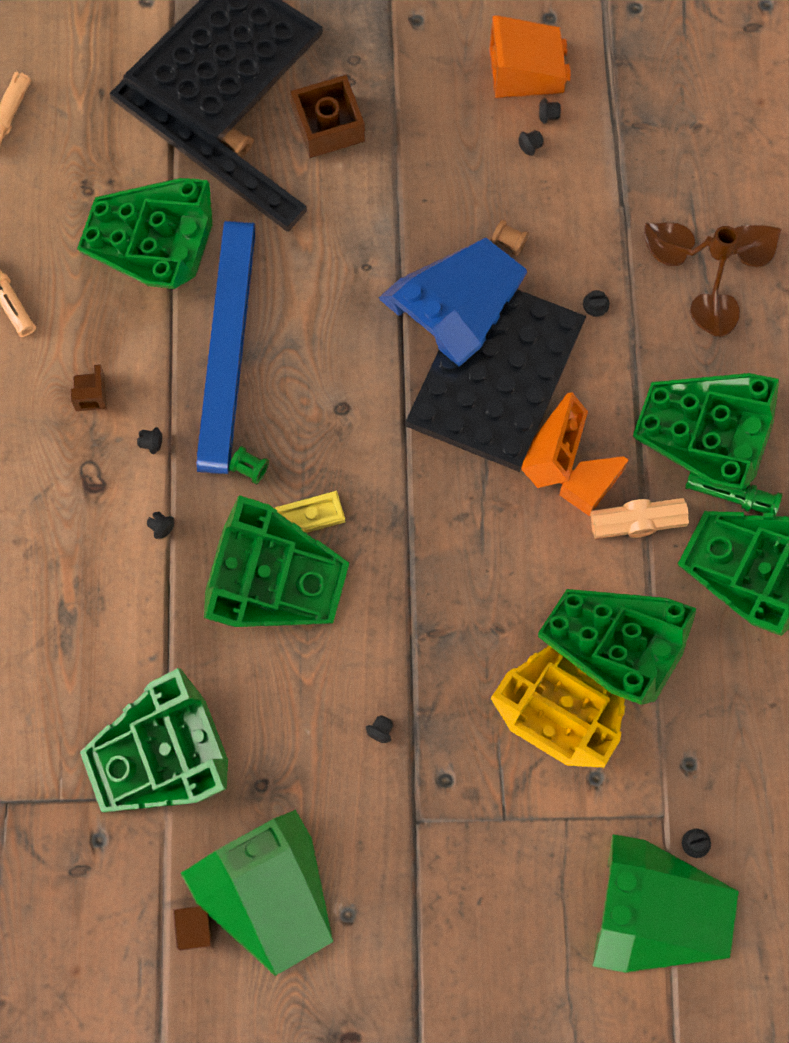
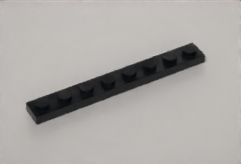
M124 79L109 93L112 101L285 231L289 232L307 212L306 205L221 142L216 145L126 85Z

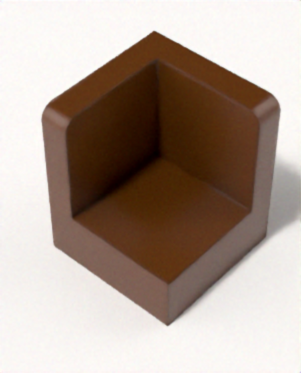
M101 364L94 365V374H82L73 377L74 389H71V401L75 411L106 409L105 375Z
M200 906L173 910L176 946L179 951L198 948L214 949L211 916Z

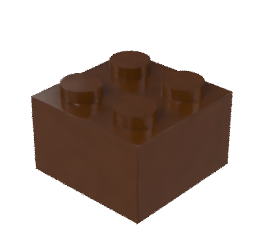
M347 75L290 91L292 111L309 158L365 142V123Z

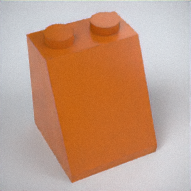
M492 16L489 50L495 98L564 93L565 83L570 81V65L564 63V56H567L566 38L561 39L560 27L504 16Z

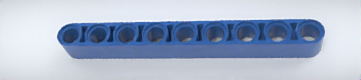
M224 221L197 451V472L229 474L255 245V223Z

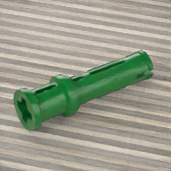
M690 472L685 489H691L740 504L744 511L754 510L761 513H774V516L778 512L783 494L780 492L772 494L759 490L757 485L753 484L752 486L748 485L743 492L715 486Z

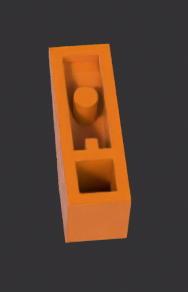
M573 392L565 395L536 434L523 461L522 471L537 488L569 481L588 414L586 408Z

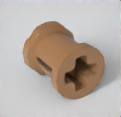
M234 126L220 142L243 158L252 148L254 138L249 135L245 136L235 129Z
M501 220L494 231L491 242L512 250L513 255L519 256L527 242L529 232H520L508 226L505 220Z

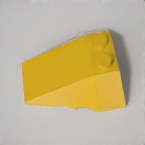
M549 645L539 653L531 655L519 667H514L507 672L491 697L492 702L511 732L567 766L604 768L620 742L621 722L625 712V698L611 694Z

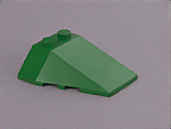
M239 495L224 525L205 590L204 619L231 627L334 623L349 562L319 540L309 536L301 530L300 526L287 520L271 505Z
M704 511L678 562L679 567L751 625L782 636L789 630V517L774 516V513H763V516L745 515L744 512Z
M177 668L151 681L144 688L145 691L133 703H129L122 710L123 713L112 724H108L80 751L101 812L199 803L227 789L228 758L206 700L182 669Z
M612 834L607 866L610 869L601 929L597 933L592 967L628 973L730 958L739 891L646 840Z

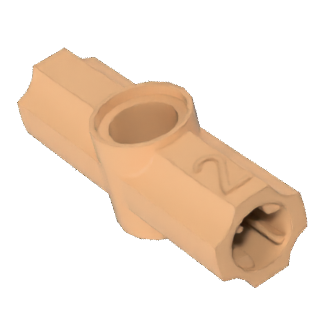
M684 498L658 502L638 499L625 503L623 507L594 510L590 514L591 527L595 539L621 535L640 538L652 535L657 530L685 527L689 524L688 507Z

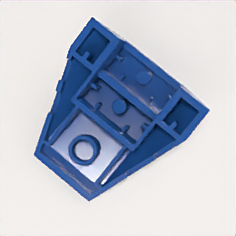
M484 238L400 278L380 295L379 299L398 316H401L404 312L411 316L435 337L438 349L456 365L460 366L482 347L486 341L485 336L492 324L497 323L500 318V311L506 301L510 302L526 276L527 269L489 239Z

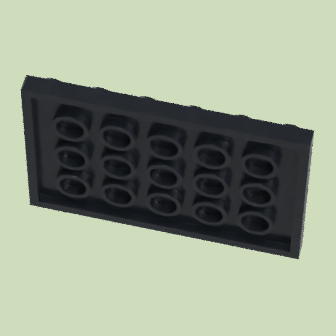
M199 0L123 75L124 83L217 145L323 34V26L282 0Z
M517 289L510 302L506 301L500 311V318L497 323L492 324L482 347L462 365H456L440 350L438 351L406 419L405 427L520 472L526 454L585 323L586 316Z

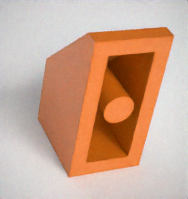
M622 456L582 461L574 470H571L569 481L561 483L562 487L559 495L590 516L591 511L595 510L625 471L629 460Z

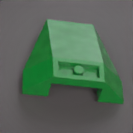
M178 178L95 197L77 250L147 286L170 289L178 288L196 277L213 225L209 181Z
M743 373L651 382L633 433V438L712 485L743 492L757 475L775 418L779 379Z
M566 589L538 632V637L611 694L643 705L657 700L681 659L696 615V608L663 597Z
M296 809L273 818L217 849L181 873L195 902L274 976L333 942L312 837Z

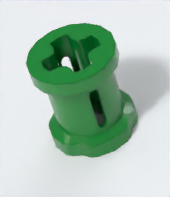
M240 446L232 457L229 471L233 473L238 471L251 478L252 483L257 485L264 477L270 461L266 458L260 459L248 453L245 447ZM245 462L252 465L254 468L245 465Z

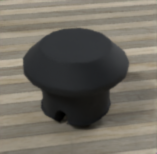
M543 98L539 103L540 121L546 124L548 120H558L561 115V105L558 102H548L546 98Z
M536 130L528 134L521 132L518 139L522 151L530 156H534L535 150L542 147L544 141L541 133Z
M592 291L583 300V308L591 316H602L609 309L610 302L603 291Z
M155 427L152 431L143 429L139 432L137 445L140 448L149 449L153 455L160 450L162 433L158 427Z
M154 512L152 514L154 519L148 518L147 527L154 531L155 539L165 538L174 527V517H165L161 512Z
M377 716L373 725L365 727L368 736L380 743H387L392 740L389 733L392 727H394L393 722L385 716Z
M691 829L682 838V848L690 857L702 858L710 851L711 840L705 831Z

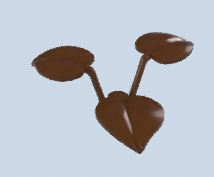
M646 222L644 238L647 248L657 261L665 265L680 266L684 264L687 255L694 256L709 246L711 256L720 261L712 295H698L692 301L690 314L696 325L711 335L724 337L730 334L738 323L740 308L734 297L730 295L718 296L725 262L732 254H738L739 260L747 266L762 267L769 264L776 253L781 228L764 225H745L736 228L721 226L716 230L713 238L708 236L703 243L693 249L695 237L686 226L673 222Z

